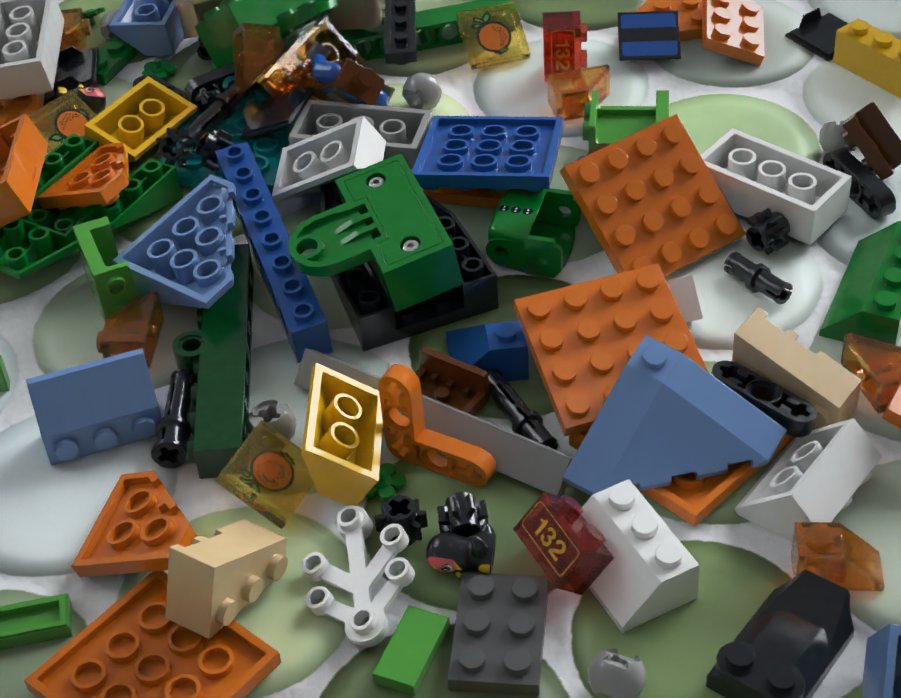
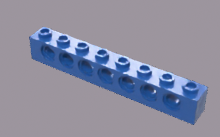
M248 142L231 145L215 151L221 178L234 183L236 187V197L233 198L236 216L297 362H301L305 348L314 349L323 354L333 352L327 320L307 275L300 272L293 264L288 247L290 237Z

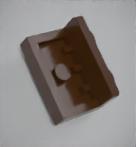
M870 102L844 120L842 126L845 131L841 134L852 150L858 147L865 157L861 160V163L883 181L894 174V169L901 165V139L874 102Z
M423 347L420 350V368L415 373L421 383L422 395L476 416L490 400L488 373L477 366L467 364L427 347Z

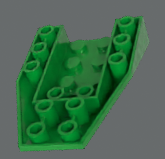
M73 133L45 156L31 213L0 227V272L21 280L80 253L72 226L107 216L114 236L183 199L176 166L149 158L135 172L129 171V185L119 193V199L108 206L103 207L100 204H96L86 208L74 206L65 210H59L58 208L42 209L36 198L99 147L98 141Z

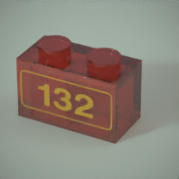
M580 11L542 13L544 82L581 81V68H587V50H581V42H587V23H581Z
M544 491L513 530L555 588L583 595L614 559V556L604 545L606 541L604 535L596 527L588 524L581 515L584 510L577 501L568 495L559 497Z

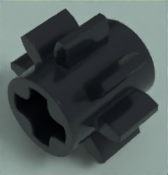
M166 128L167 136L156 138L157 142L160 143V150L155 154L156 156L167 158L165 161L167 164L174 166L175 162H177L179 167L186 168V160L197 158L193 151L194 145L198 141L187 138L189 131L187 129L181 128L177 134L173 128ZM176 142L181 145V147L176 149L177 154L173 153V149L177 147Z
M221 129L218 131L214 130L212 134L205 132L196 148V154L203 158L200 165L212 171L219 170L215 151L234 145L231 143L233 135Z
M767 208L762 212H757L747 220L752 227L746 231V238L753 249L757 251L765 250V253L769 255L773 251L778 252L789 244L785 236L790 232V224L787 218L780 212H771L770 208Z
M454 493L446 499L445 506L437 507L440 533H455L464 537H470L481 529L483 523H488L487 517L489 515L486 501L480 500L476 502L472 493Z
M397 495L386 502L380 503L381 514L374 516L377 532H381L386 526L396 523L401 525L409 536L408 546L416 540H422L421 528L428 526L427 513L424 510H420L417 498L412 500L407 496ZM398 536L393 537L391 541L396 540Z

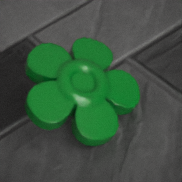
M105 8L89 9L82 12L74 20L75 22H81L88 19L90 25L93 26L96 25L94 17L106 10Z
M156 59L154 62H148L144 65L145 71L142 72V76L155 75L162 80H166L169 75L176 73V65L170 64L168 59Z
M391 463L381 464L379 481L365 497L372 498L378 494L380 500L387 501L396 496L395 490L405 487V475L396 473V467Z

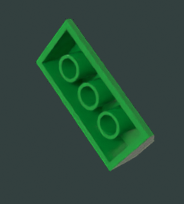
M897 221L858 241L820 328L819 336L890 354L895 353L901 337V221Z

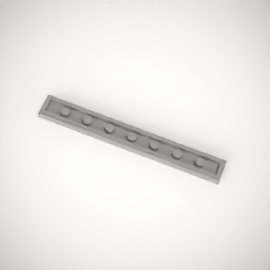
M305 348L294 382L295 385L309 390L312 367L315 363H318L379 391L378 383L381 377L314 349ZM422 395L426 429L480 447L493 456L497 464L496 471L556 497L563 496L567 483L562 481V477L573 459L572 456ZM398 410L402 415H404L405 417H407L406 414H404L402 411Z

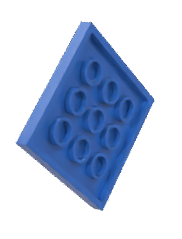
M433 116L412 168V173L420 187L425 190H436L443 187L456 188L461 191H468L474 188H490L493 191L525 189L528 192H539L543 189H550L564 130V117Z

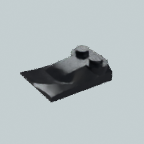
M809 570L802 571L787 583L774 589L735 640L719 649L716 664L707 675L706 687L726 698H812L854 636L855 629L851 618L849 591Z

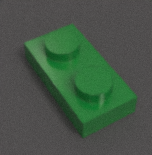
M111 39L99 50L96 84L106 86L138 55L137 49L121 40Z

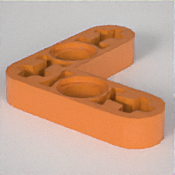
M391 365L378 383L385 443L389 451L403 461L471 486L483 487L486 485L497 468L493 456L480 447L426 429L421 383L418 376L405 365ZM398 410H400V411H402L404 414H406L407 417H405L404 415H402ZM436 450L442 453L445 457L437 453Z

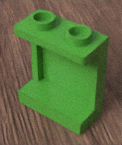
M656 90V106H600L598 104V91H592L591 102H585L583 121V141H589V152L595 146H608L668 118L669 90Z
M105 216L72 226L87 281L108 330L140 321L142 314L130 267L127 262L114 264L112 261L118 256V251L108 217Z

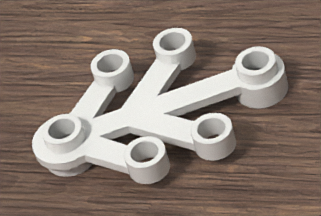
M348 505L338 512L336 528L346 541L350 573L330 565L321 552L308 554L302 562V570L312 581H324L353 595L354 608L335 601L333 595L324 586L312 588L305 597V603L314 615H326L345 624V633L352 643L363 647H373L382 642L387 635L388 618L386 611L403 587L409 585L415 576V571L407 559L403 557L395 558L399 552L408 546L409 536L399 524L394 523L386 526L380 533V541L383 545L367 565L364 540L371 534L373 522L362 507ZM398 536L396 540L391 541L393 537ZM404 569L400 575L395 576L398 571ZM385 572L389 580L372 600L371 590ZM324 598L322 602L316 604L319 599Z

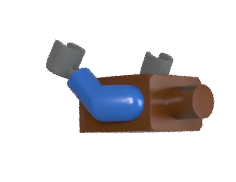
M314 41L305 54L311 59L312 73L316 79L313 85L315 91L312 95L321 101L388 107L395 91L394 87L385 85L384 79L378 76L373 69L365 68L349 58L336 62H327L326 58L330 51L321 46L317 41Z

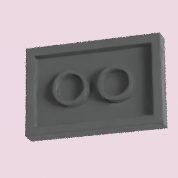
M462 572L447 679L448 691L539 696L549 577Z

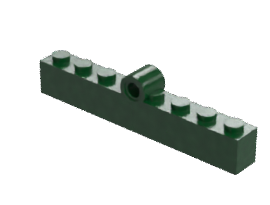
M249 244L235 245L234 261L231 263L234 285L209 309H197L199 331L182 333L175 338L172 344L177 369L190 370L191 375L194 374L195 383H198L191 387L192 403L196 411L190 412L189 415L191 434L194 435V439L188 440L187 451L190 464L196 463L200 479L239 476V470L247 472L249 433L247 431V420L250 409L254 268Z

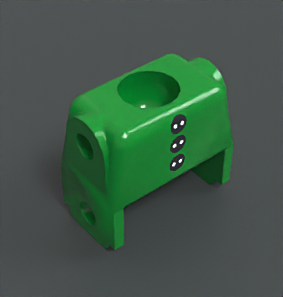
M552 188L543 189L539 192H528L525 189L507 190L503 194L488 228L486 253L490 260L529 275L555 278L570 258L575 241V227L579 225L581 220V209L571 191ZM559 207H567L571 213L565 214L560 211Z

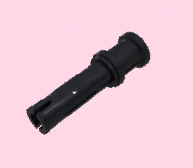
M177 369L172 372L165 414L158 421L155 429L158 440L152 447L151 457L155 463L165 468L179 467L187 459L185 442L191 436L190 424L187 419L192 398L191 387L195 383L194 374L191 375V371L187 369Z

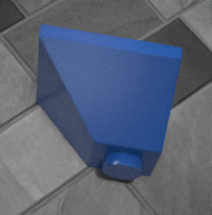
M519 321L486 324L446 331L450 357L477 366L486 372L497 369L502 373L507 382L529 379L528 344Z

